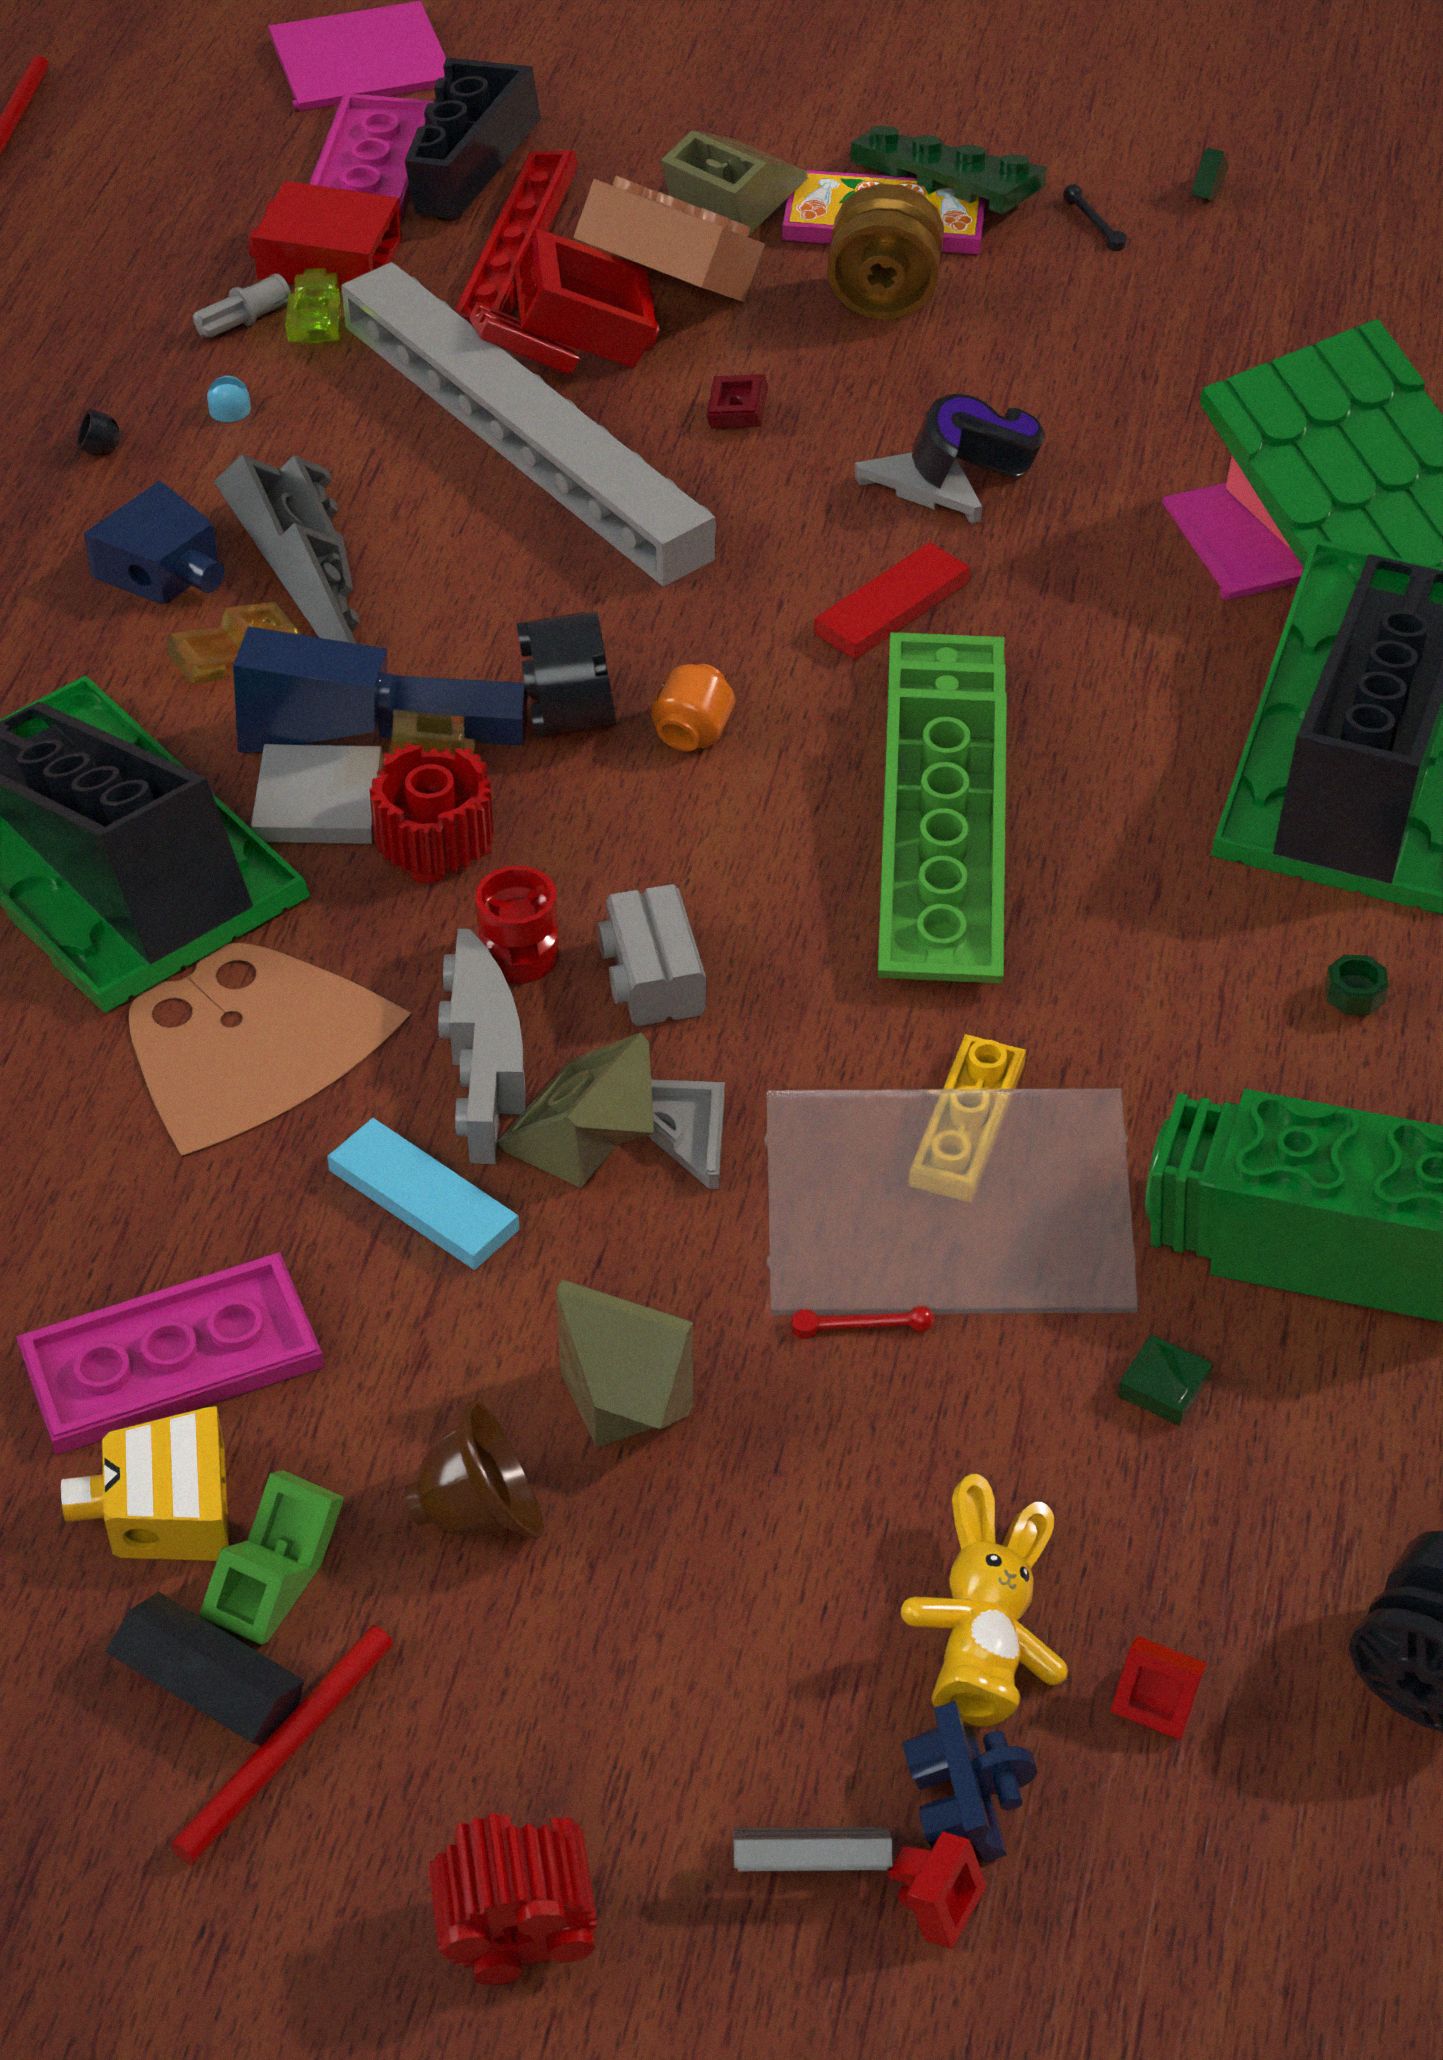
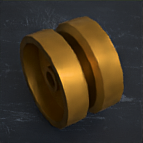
M877 184L859 189L846 199L834 220L832 242L828 255L827 279L834 295L850 310L868 318L892 320L911 315L927 304L937 288L943 247L944 225L937 208L923 194L903 185Z

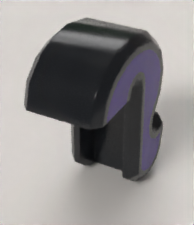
M949 394L936 399L931 406L913 443L912 458L916 469L926 482L938 489H941L955 458L1010 478H1017L1026 474L1030 469L1045 439V432L1040 422L1024 410L1008 408L1003 417L986 402L971 395Z

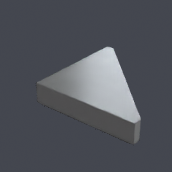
M912 453L855 463V479L859 485L879 483L896 489L897 497L934 510L936 504L960 511L965 514L968 522L971 524L981 521L982 505L957 458H955L941 489L926 482L915 467Z
M651 1079L654 1133L647 1136L707 1188L719 1189L725 1082Z

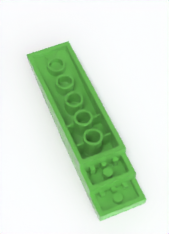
M890 632L877 978L1003 984L1007 693L1005 692L1006 664H1004L1005 637Z

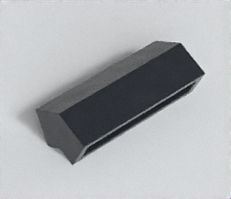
M161 1592L155 1593L129 1610L105 1650L106 1653L223 1726L259 1746L299 1705L305 1681Z

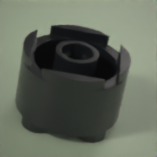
M581 612L517 623L522 657L532 656L533 660L521 662L527 697L530 696L531 700H540V703L530 704L536 739L603 728L606 725L616 724L598 612Z

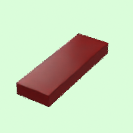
M928 542L815 617L814 633L855 660L888 638L890 632H897L969 583L971 567L933 543Z

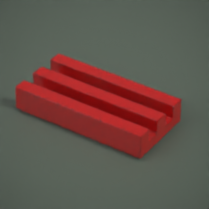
M476 302L469 317L482 340L563 373L572 374L580 359L578 354L574 353L575 349L573 347L521 329L520 319L479 302Z

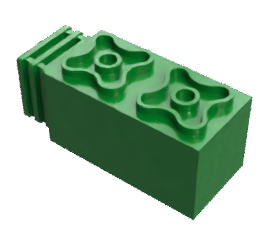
M1245 1088L1239 1104L1224 1101L1223 1105L1211 1103L1209 1098L1201 1097L1200 1101L1188 1099V1094H1177L1171 1116L1164 1120L1157 1135L1149 1167L1145 1213L1146 1217L1151 1221V1247L1161 1248L1163 1244L1173 1246V1251L1184 1253V1250L1188 1249L1196 1251V1256L1211 1258L1210 1275L1443 1322V1125Z

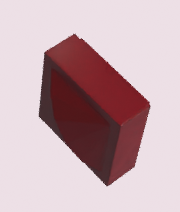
M765 374L714 376L711 398L709 399L706 414L710 428L761 427L768 393V383Z

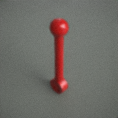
M921 1305L914 1307L909 1313L818 1317L812 1310L802 1309L794 1313L791 1323L792 1332L796 1337L809 1339L814 1337L818 1330L910 1326L916 1332H925L933 1326L935 1318L931 1309Z

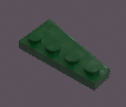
M890 126L872 127L869 132L851 142L850 161L895 177L907 176L911 173L917 174L918 185L929 189L946 186L954 187V197L969 203L976 201L977 197L989 199V210L1004 214L1046 185L1047 167L1030 164V159L1022 155L1010 154L999 157L986 154V150L977 145L953 147L942 144V140L936 136L920 135L913 138L899 135V130Z

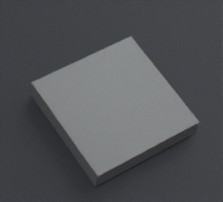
M264 744L251 829L264 842L372 844L374 834L369 789L372 787V779L377 778V771L382 770L381 746Z

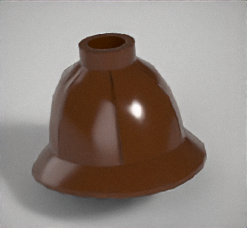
M476 1400L467 1403L458 1426L445 1434L427 1453L420 1466L418 1481L405 1486V1501L412 1519L419 1526L433 1522L447 1533L463 1536L485 1535L508 1529L518 1535L533 1539L542 1536L544 1529L542 1515L530 1483L508 1438L492 1413L483 1404Z

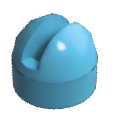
M226 375L217 378L211 383L207 393L209 414L212 418L221 422H235L245 418L250 413V397L244 382L236 377Z

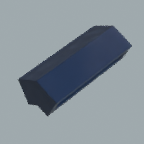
M396 675V691L392 708L390 710L382 709L378 719L379 737L524 746L528 723V697L525 683Z

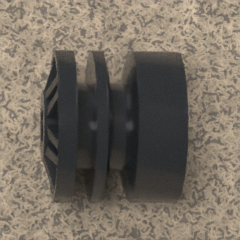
M1430 1531L1422 1533L1409 1542L1389 1574L1384 1592L1374 1598L1367 1616L1361 1619L1354 1630L1349 1645V1652L1356 1672L1376 1696L1397 1713L1421 1726L1443 1732V1531Z

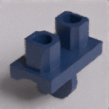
M955 1701L933 1708L938 1727L902 1743L911 1776L920 1790L952 1780L955 1795L919 1807V1815L925 1838L931 1848H933L940 1834L944 1831L969 1839L972 1847L975 1846L985 1862L1007 1856L992 1794H997L1000 1807L1003 1810H1013L1023 1804L1019 1788L1031 1782L1037 1774L1033 1753L1027 1748L1008 1746L1005 1733L993 1731L983 1737L986 1752L981 1754L976 1733L972 1727L963 1725L961 1713Z

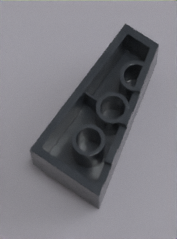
M446 58L443 65L444 78H438L434 87L435 100L433 103L427 104L424 111L425 124L422 127H418L405 158L415 214L436 216L442 220L459 219L539 122L541 115L532 66Z

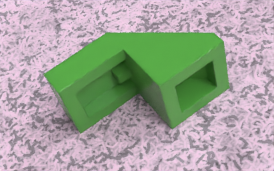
M284 1470L270 1473L248 1540L221 1548L199 1616L260 1645L268 1643L322 1565L344 1497Z

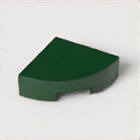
M1211 148L1204 150L1191 191L1194 197L1212 201L1217 196L1229 167L1224 151Z

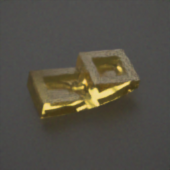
M275 602L224 608L221 627L170 633L167 653L192 685L234 675L233 664L248 626L293 634L300 633Z

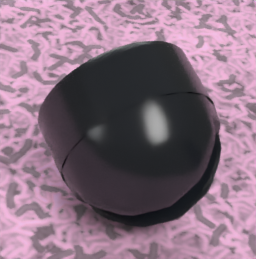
M89 408L82 419L78 431L77 449L94 455H105L113 452L120 441V432L116 421L106 413Z

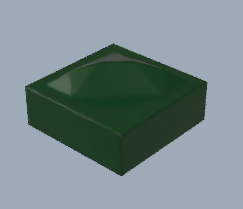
M1150 1334L1119 1382L1117 1396L1180 1426L1210 1379L1213 1363Z

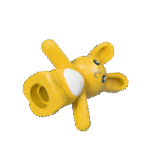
M970 1474L958 1483L952 1497L955 1527L961 1551L951 1568L949 1580L953 1598L917 1596L908 1598L901 1606V1616L910 1626L952 1629L945 1650L944 1663L932 1694V1703L936 1708L955 1701L964 1722L978 1727H989L1009 1718L1018 1707L1020 1694L1015 1687L1014 1675L1019 1661L1048 1685H1059L1064 1682L1068 1669L1062 1658L1018 1622L1032 1603L1033 1575L1031 1568L1052 1535L1054 1515L1051 1509L1042 1502L1030 1504L1014 1517L1003 1545L996 1544L994 1526L995 1498L992 1489L984 1477L978 1474Z

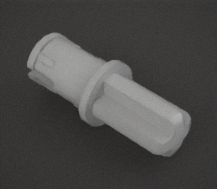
M275 273L250 287L248 286L244 289L240 287L232 288L229 291L228 298L195 312L192 317L197 333L202 338L214 337L242 323L250 327L262 315L289 305L291 303L289 298L292 297L291 291L285 279L280 274Z

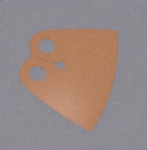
M231 943L201 958L194 972L184 979L160 982L137 996L130 1005L129 1028L132 1043L155 1107L180 1155L184 1156L253 1129L311 1098L341 1078L370 1055L412 1013L348 979L284 953L252 944ZM240 960L248 962L256 970L254 981L241 989L225 988L217 981L216 974L219 968L231 961ZM177 998L185 1000L191 1005L193 1013L191 1018L185 1024L178 1027L168 1028L160 1026L152 1018L155 1006L164 1000ZM232 1011L240 1013L243 1020L236 1027H225L220 1022L221 1017L225 1013Z

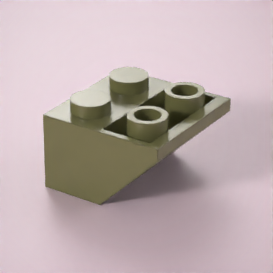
M694 130L686 135L661 159L669 196L751 227L749 235L808 179L806 170L738 140Z

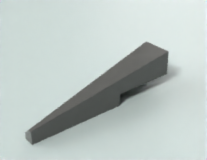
M241 454L214 481L215 485L318 637L356 644L353 630L360 622L358 613L351 608L348 609L346 598L353 591L343 535L334 530L331 521L338 512L336 501L330 497L327 498L325 488L332 481L329 470L295 455L279 469Z

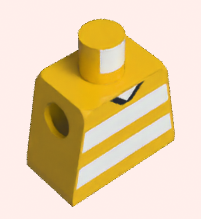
M217 1406L205 1407L111 1431L102 1439V1475L61 1480V1501L65 1522L104 1518L112 1554L119 1558L217 1561L221 1548L229 1546L225 1447Z

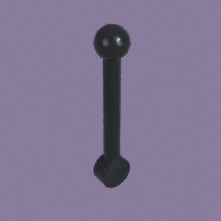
M1070 184L1065 187L1063 191L1065 201L1070 204H1076L1107 238V248L1112 251L1123 250L1126 246L1127 236L1123 232L1113 231L1082 197V190L1078 185Z

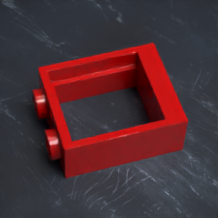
M535 228L514 267L521 329L635 368L644 350L650 351L653 348L659 333V323L655 320L653 308L654 292L650 290L647 268Z

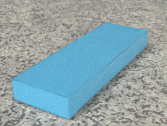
M371 1118L327 1156L330 1172L473 1270H476L520 1230L519 1215L375 1118Z

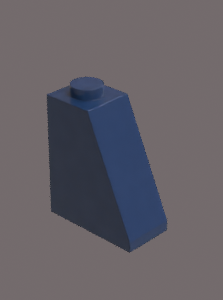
M248 626L233 664L238 752L263 751L264 744L301 745L374 732L381 710H390L392 708L396 691V675L387 673V648Z

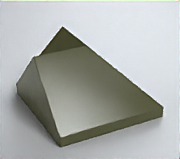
M640 1032L570 1059L497 1141L498 1145L504 1152L582 1188L617 1145L654 1133L649 1041Z
M562 1279L556 1289L560 1371L596 1448L652 1428L662 1429L687 1417L693 1407V1322Z

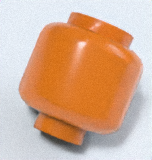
M685 664L676 666L667 674L652 702L650 715L658 736L666 744L680 751H694L696 748H708L717 742L734 711L736 698L732 687L718 669L707 664Z

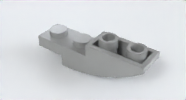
M458 929L455 954L444 955L443 989L444 992H452L451 1001H440L439 1038L450 1039L452 1065H460V1086L469 1087L468 1098H457L456 1137H468L470 1163L496 1164L499 1115L522 1114L525 1111V1076L520 1021L510 988L489 950L471 929Z

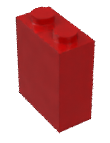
M284 181L274 200L270 199L268 201L265 216L258 228L254 227L249 236L248 252L251 258H255L257 280L266 279L276 273L280 274L287 284L342 292V284L391 262L402 241L399 197Z

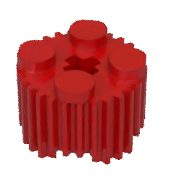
M405 743L404 749L394 748L393 755L387 753L383 755L384 770L377 771V778L372 779V787L369 789L374 842L377 843V850L383 853L385 860L391 859V865L394 867L402 865V871L406 872L409 870V875L415 882L435 883L442 879L446 874V870L451 869L453 872H457L458 866L462 865L467 868L470 866V860L478 861L480 857H484L491 852L494 835L491 782L487 778V764L481 762L480 755H472V749L470 748L464 750L455 748L454 755L450 754V749H445L441 753L437 751V748H432L430 752H425L422 749V745L413 746L410 743Z
M494 1812L489 1813L488 1818L475 1817L472 1818V1823L461 1822L457 1824V1830L453 1833L455 1845L449 1844L446 1846L447 1852H439L436 1854L435 1859L428 1861L437 1946L439 1953H443L445 1960L451 1959V1963L454 1965L463 1963L464 1968L473 1966L474 1978L479 1984L502 1985L510 1983L522 1975L521 1965L530 1966L538 1961L547 1963L550 1960L559 1963L576 1962L587 1958L594 1951V1928L597 1927V1916L583 1829H580L578 1822L572 1823V1818L569 1816L564 1818L551 1817V1830L549 1825L545 1824L538 1828H533L532 1824H526L522 1828H517L515 1824L511 1825L510 1815H498Z

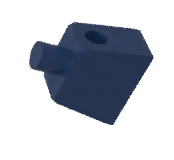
M161 481L156 482L83 533L90 572L93 578L159 604L170 602L190 586L204 593H211L219 587L224 577V567L218 562L214 528L210 520Z

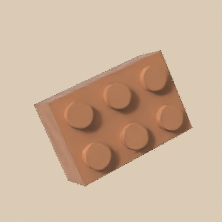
M616 175L612 185L593 179L573 237L696 286L742 302L745 301L765 246L764 243L748 237L751 227L661 192L651 190Z

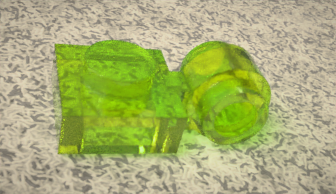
M326 268L305 269L304 274L295 275V293L288 294L285 326L288 342L320 343L340 340L342 306L337 273H328Z

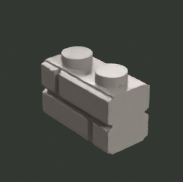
M671 884L647 888L642 894L638 890L610 894L608 899H606V921L597 922V937L602 958L614 957L616 966L609 967L610 985L615 1004L627 1003L631 1021L636 1026L665 1022L667 1017L678 1020L701 1016L706 1011V975L679 888Z

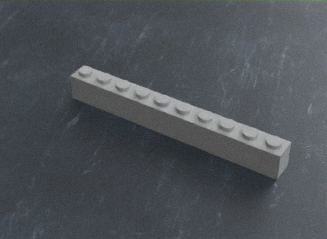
M390 262L341 285L345 327L661 586L664 587L715 560V533L717 529L715 516L705 506L699 505L671 479L665 478L652 468L638 453L631 451L614 438L604 426L595 423L580 411L571 400L565 399L547 385L539 375L533 374L514 359L506 349L482 340L472 324L452 310L445 301L438 299L424 288L415 277H410L397 265Z

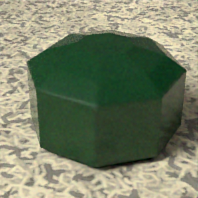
M1343 955L1328 966L1325 979L1326 1000L1344 1014L1370 1015L1385 1003L1389 987L1387 970L1368 955Z

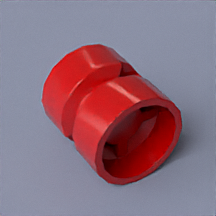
M524 865L506 866L493 870L482 878L476 888L478 938L498 964L506 982L511 984L529 983L542 979L554 969L559 960L556 887L549 876L539 869Z

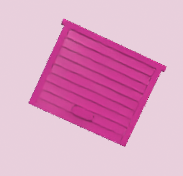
M421 1L268 26L270 38L295 99L292 100L294 110L304 111L339 105L342 95L345 93L387 97L434 89L438 78H444L445 75L443 65L446 57Z
M1226 483L1163 497L1162 503L1221 587L1220 596L1223 600L1299 583L1304 568L1293 551L1226 489Z

